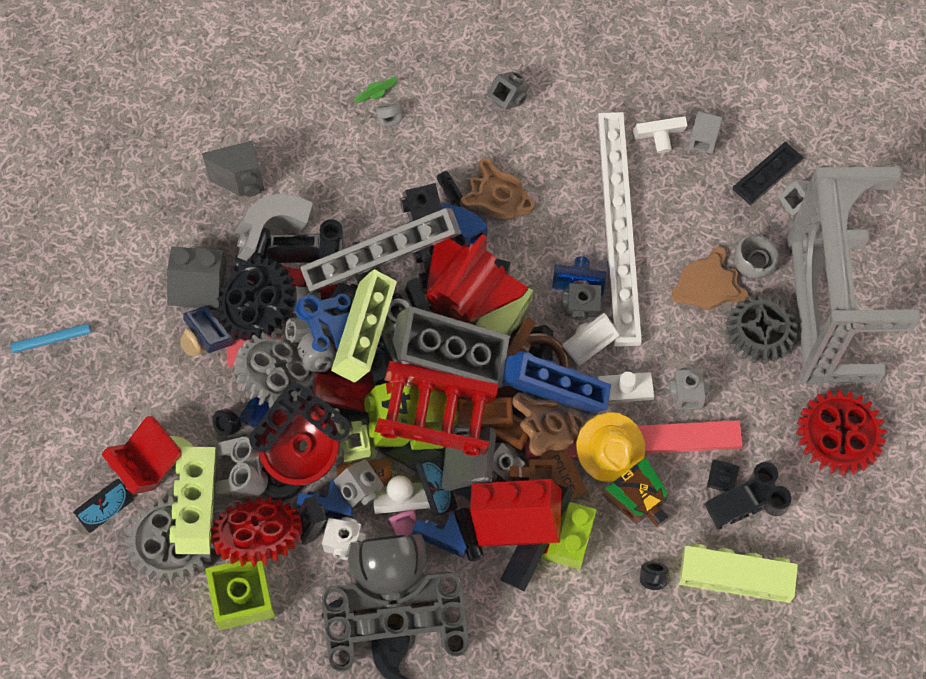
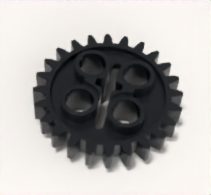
M258 256L256 261L248 258L247 266L241 262L238 263L239 271L231 269L233 277L231 279L225 277L224 280L227 286L219 288L224 292V295L217 298L218 301L223 303V305L217 308V311L224 313L219 318L220 321L225 322L224 328L229 330L231 335L244 341L251 340L253 335L260 338L263 332L271 336L275 327L282 330L283 327L280 322L282 320H289L286 313L294 312V309L289 305L297 300L291 296V293L297 289L290 285L294 278L288 276L289 270L285 269L282 264L267 257L263 259Z

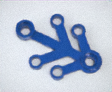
M338 294L335 298L321 301L309 295L301 297L296 302L295 312L301 320L308 322L314 338L312 342L314 350L324 352L330 346V340L327 336H324L320 322L328 326L338 350L349 313L332 316L325 311L335 309L338 312L346 311L351 304V300L346 294ZM338 300H342L345 305L339 304ZM304 308H309L311 312L306 311ZM382 335L378 343V347L382 349V352L376 349L375 354L389 353ZM317 341H323L326 344V346H319Z

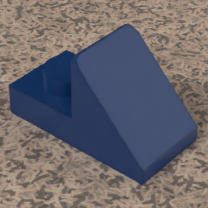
M334 479L331 480L327 498H323L324 496L317 492L299 493L297 500L299 509L305 498L316 495L319 504L324 506L327 517L341 519L342 517L353 519L354 517L351 507L334 483Z
M451 512L443 530H440V526L432 521L425 520V522L417 519L413 527V534H421L425 542L464 558L466 545L453 512Z

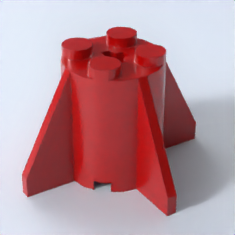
M483 234L475 244H471L469 247H467V244L460 246L451 239L434 245L426 290V297L430 303L428 306L432 313L470 323L522 298L528 291V287L506 274L503 266L497 267L494 263L497 258L487 251V237Z

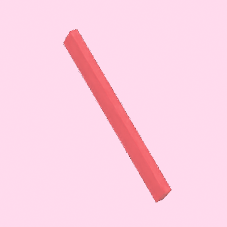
M740 420L638 426L645 441V454L742 449L743 447ZM578 435L567 448L570 457H578L576 452ZM529 437L525 443L526 460L540 459L539 456L534 455L530 451Z

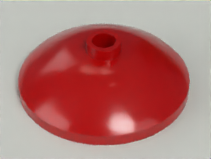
M317 406L312 408L311 416L314 420H320L324 417L325 411ZM282 410L277 411L273 416V421L277 426L283 425L287 420V415ZM299 415L277 446L271 452H259V457L265 469L275 479L290 485H307L318 481L331 470L339 454L340 442L329 438ZM330 419L326 424H330L332 427L336 429V432L334 433V435L336 436V434L339 433L337 426L334 423V421ZM267 424L265 428L270 429V431L265 436L259 435L260 444L258 446H267L269 442L266 438L269 433L277 434L278 430L271 428ZM306 441L308 446L302 451L300 443Z

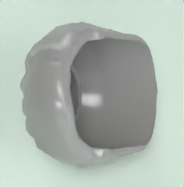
M749 234L737 245L733 257L734 264L744 276H748L750 279L764 278L775 271L779 259V250L766 237Z

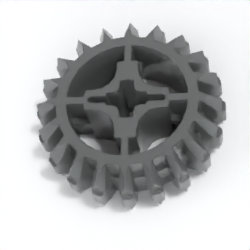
M760 294L756 296L755 301L750 296L746 298L745 302L740 300L737 303V308L731 309L730 317L726 321L728 325L726 335H730L728 342L729 344H736L733 349L734 353L743 350L742 359L747 358L749 354L753 356L751 359L752 363H755L758 357L761 358L763 365L767 363L768 358L773 363L776 362L779 358L778 356L783 358L787 355V350H792L793 342L797 339V333L795 332L798 329V324L793 323L795 314H788L789 306L783 308L780 306L781 299L777 300L776 303L772 302L771 295L767 296L766 300H763ZM756 313L754 320L741 323L746 316ZM782 334V338L779 341L767 344L769 337Z

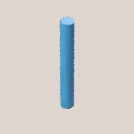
M87 323L10 343L13 353L90 334V325Z

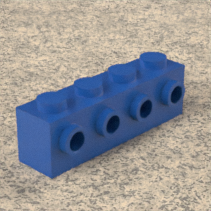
M517 352V355L506 357L502 384L547 400L559 402L558 404L590 414L607 410L611 384L600 381L597 377L578 373L575 369L559 366L553 361L537 358L528 352Z

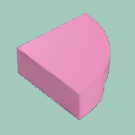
M408 510L389 518L395 535H406L409 537L413 533V527L416 523L415 510Z

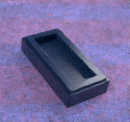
M208 306L183 314L184 322L208 353L232 346L231 336Z

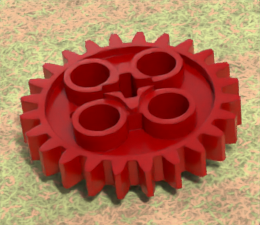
M838 389L836 395L833 396L832 392L827 390L825 398L821 394H817L815 402L809 400L806 405L808 408H803L800 413L803 417H799L797 424L802 427L797 429L796 434L804 436L800 438L798 445H806L807 447L803 451V455L811 453L813 457L810 463L812 464L817 460L820 461L819 469L822 470L827 465L829 466L830 474H833L836 468L839 469L841 476L845 475L847 469L850 470L852 475L856 474L858 467L865 471L868 464H874L876 461L875 456L879 457L882 453L879 447H883L886 443L881 437H884L887 431L879 428L885 421L884 419L875 418L880 411H871L869 409L872 404L871 401L866 404L861 403L863 395L854 399L852 391H849L847 396H843L841 389ZM838 410L842 412V419L840 418ZM821 416L830 417L833 423H826L822 420ZM848 416L856 417L859 420V424L852 423ZM842 433H846L842 439V449L844 454L840 453ZM822 441L831 442L834 448L829 449L825 447ZM850 442H857L861 446V449L858 450L853 448L850 445Z
M258 497L256 502H252L248 498L244 505L236 502L237 508L227 507V514L219 513V520H214V527L211 528V539L216 554H221L222 560L230 558L231 564L240 560L242 567L247 562H251L252 566L255 567L258 561H262L264 565H267L270 558L277 562L279 554L288 556L287 549L296 548L295 542H300V535L303 534L301 517L297 515V509H291L290 503L283 505L282 499L273 503L272 497H269L266 501H262L261 497Z

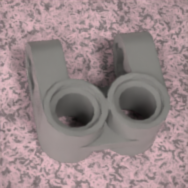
M240 437L217 444L216 459L219 461H235L237 464L231 470L229 479L215 483V499L238 500L258 496L265 491L268 484V476L262 470L264 466L259 457V452L250 445V438Z

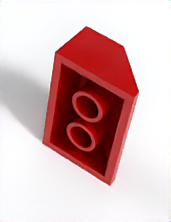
M552 479L472 484L470 512L479 546L560 543L562 489Z

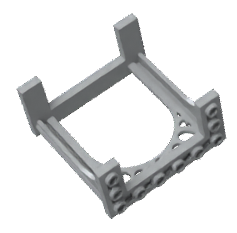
M883 164L876 167H862L860 165L834 167L825 165L816 168L786 240L787 250H792L803 356L800 384L880 383L886 374L885 364H838L855 332L913 331L920 321L919 309L856 310L849 250L864 249L869 240L868 230H859V228L855 227L847 228L849 211L854 202L868 190H894L901 177L900 166L890 167ZM826 266L831 313L821 331L817 301V282L821 271Z

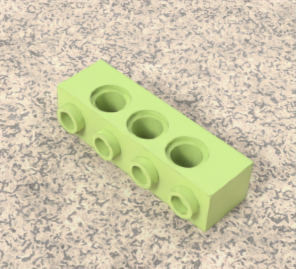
M182 447V457L176 461V474H180V480L174 481V496H178V502L172 503V519H176V525L170 526V543H175L176 554H210L216 478V447Z

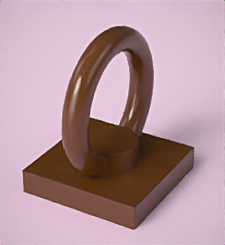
M526 317L513 329L509 338L507 357L517 355V352H528L532 344H543L550 347L556 353L560 366L570 368L568 353L557 339L542 333L530 334L536 322Z

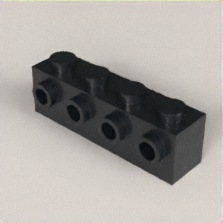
M436 183L407 189L402 193L403 197L400 198L402 212H407L409 223L442 210ZM434 245L413 253L414 261L416 264L420 263L422 271L419 274L421 288H426V290Z

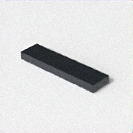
M557 484L562 489V517L574 491ZM548 544L517 545L500 581L524 592Z

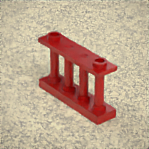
M389 362L384 380L391 381L393 386L387 418L378 419L374 432L381 433V436L389 439L401 437L462 450L464 454L469 456H479V454L483 455L489 441L479 440L485 404L492 403L495 399L499 384L399 362ZM407 385L418 387V390H420L414 425L397 422L403 388ZM434 391L445 393L447 396L441 431L425 428L430 395ZM461 397L472 399L474 402L468 437L452 434L458 398Z

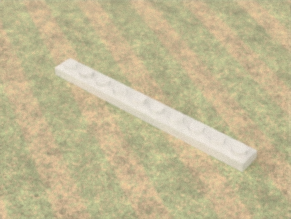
M598 113L612 321L621 334L614 340V346H641L624 113Z

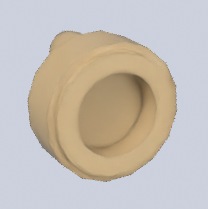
M185 329L180 339L183 351L191 356L202 354L205 348L190 329Z

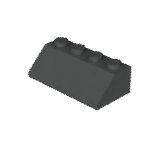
M411 306L397 315L393 342L398 360L444 373L499 384L498 388L502 387L509 335Z

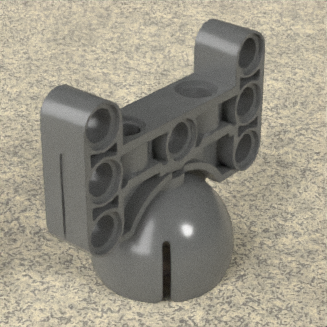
M410 534L409 537L406 535L364 539L362 542H350L348 547V563L350 571L357 582L328 587L322 594L328 660L334 670L344 672L352 667L354 663L353 642L440 631L442 647L449 655L458 657L467 651L469 638L461 579L452 572L423 574L427 562V548L421 534ZM447 577L453 578L456 583L454 590L449 593L441 590V582ZM332 592H338L343 596V602L338 607H331L327 604V596ZM432 601L431 604L410 605V603ZM450 606H455L459 610V615L454 621H447L444 617L445 610ZM376 608V611H368V612H361V613H354V611H353V610ZM398 613L402 616L403 622L400 627L390 628L387 625V619L391 614ZM335 621H342L346 625L345 632L340 636H335L330 632V626ZM453 635H459L462 638L461 646L455 650L448 648V639ZM336 651H347L349 653V660L345 664L335 663L333 655Z

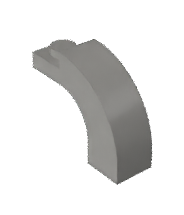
M288 194L270 195L255 202L235 229L236 233L241 234L237 242V246L240 247L238 258L247 261L256 250L261 231L264 228L280 227L298 235L307 224L313 203Z

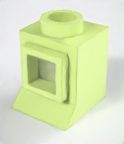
M362 421L351 422L353 433L348 440L342 442L344 462L356 463L355 460L376 458L375 447H373L372 438L368 434V425H362ZM339 430L340 434L343 435L345 430Z

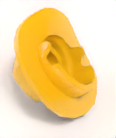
M605 412L589 419L580 429L576 440V452L580 464L589 475L603 482H614L644 459L645 441L640 429L629 417L621 413Z

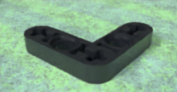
M292 383L283 390L252 431L249 442L251 447L260 453L271 452L299 415L337 442L348 440L353 433V426L346 417L307 387L299 383ZM302 390L300 392L301 397L310 401L306 407L297 400L292 402L294 397L291 393L293 391L299 392ZM316 405H322L325 409L324 417L320 420H314L311 416V410ZM282 410L286 413L287 420L283 425L277 426L273 421V416L277 411ZM330 419L340 425L344 422V434L338 433L335 436L336 429L326 423ZM267 424L271 428L278 430L277 434L269 433L266 438L269 442L267 446H258L260 444L259 435L265 436L270 431V429L265 428Z

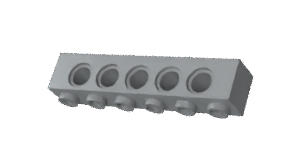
M445 208L300 268L309 292L320 291L462 233L453 210Z

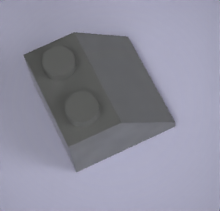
M252 141L202 153L211 182L238 196L252 197L265 190Z
M171 246L167 268V305L191 308L208 306L209 309L217 310L220 306V301L217 298L222 296V291L219 288L223 287L227 266L224 252L221 250Z

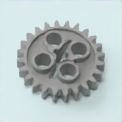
M264 332L261 333L260 338L253 335L250 341L246 340L243 346L239 348L234 361L236 366L234 374L239 375L236 382L245 383L242 392L251 391L250 399L260 398L259 405L264 404L265 401L269 402V408H271L289 384L299 383L312 391L314 375L320 373L306 369L298 354V345L286 340L284 333L281 338H277L275 332H272L270 338ZM302 390L291 393L294 397L292 402L297 400L305 403L306 400L300 395Z
M172 496L169 497L168 503L165 504L161 498H158V506L156 507L150 502L147 503L149 509L147 512L139 509L138 512L141 518L131 519L135 528H127V533L130 537L125 539L126 546L129 547L126 549L127 555L132 557L130 559L132 566H138V573L141 575L147 571L146 576L149 581L156 575L159 584L166 577L169 579L170 585H173L175 577H179L181 582L184 583L185 574L187 573L195 578L194 569L198 568L204 571L205 568L202 561H212L210 554H187L184 558L177 559L175 558V543H170L168 548L167 541H170V526H173L175 519H172V503L174 502ZM158 522H168L163 528L155 527ZM211 539L210 552H215V548L213 547ZM160 547L157 553H148L150 548ZM169 550L168 560L163 562Z

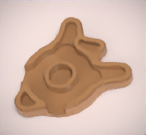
M488 158L481 159L478 164L482 178L472 177L468 183L470 193L462 196L460 200L462 208L479 210L499 220L512 219L519 215H528L534 209V201L528 196L527 192H524L521 187L522 182L510 174L499 171Z
M717 246L713 248L706 259L694 261L683 269L678 285L672 291V299L678 304L690 306L692 304L701 307L702 310H710L726 302L738 303L740 300L745 302L749 294L745 289L737 285V270H725L722 265L726 257V251L724 248Z
M517 393L512 398L513 405L527 417L522 420L520 426L529 435V449L536 456H540L547 449L558 451L568 448L585 424L581 416L572 413L570 410L565 413L558 408L557 404L559 402L547 399L533 400L523 393Z

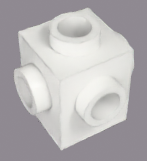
M342 517L341 520L328 518L322 542L324 552L332 553L335 558L348 560L350 542H362L366 539V534L362 533L361 524L357 523V520L348 517Z

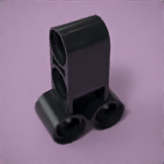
M760 462L754 468L749 482L724 492L704 504L717 530L722 529V525L729 522L733 524L749 517V513L754 515L765 510L772 516H781L786 512L791 503L792 496L787 488L775 485L778 478V470L774 464ZM765 473L770 477L771 481L763 482L758 478L757 474ZM779 497L784 505L776 506L771 502L770 498Z

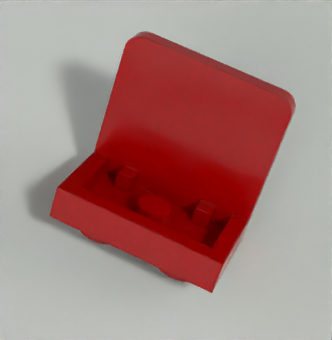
M147 416L126 444L106 447L101 455L108 462L109 467L123 481L124 486L132 494L155 490L181 457L182 451L154 416Z

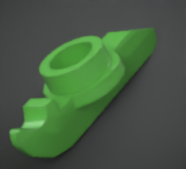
M394 76L382 83H371L367 90L355 98L354 102H365L368 98L380 99L384 96L385 90L393 87L398 82L397 77Z

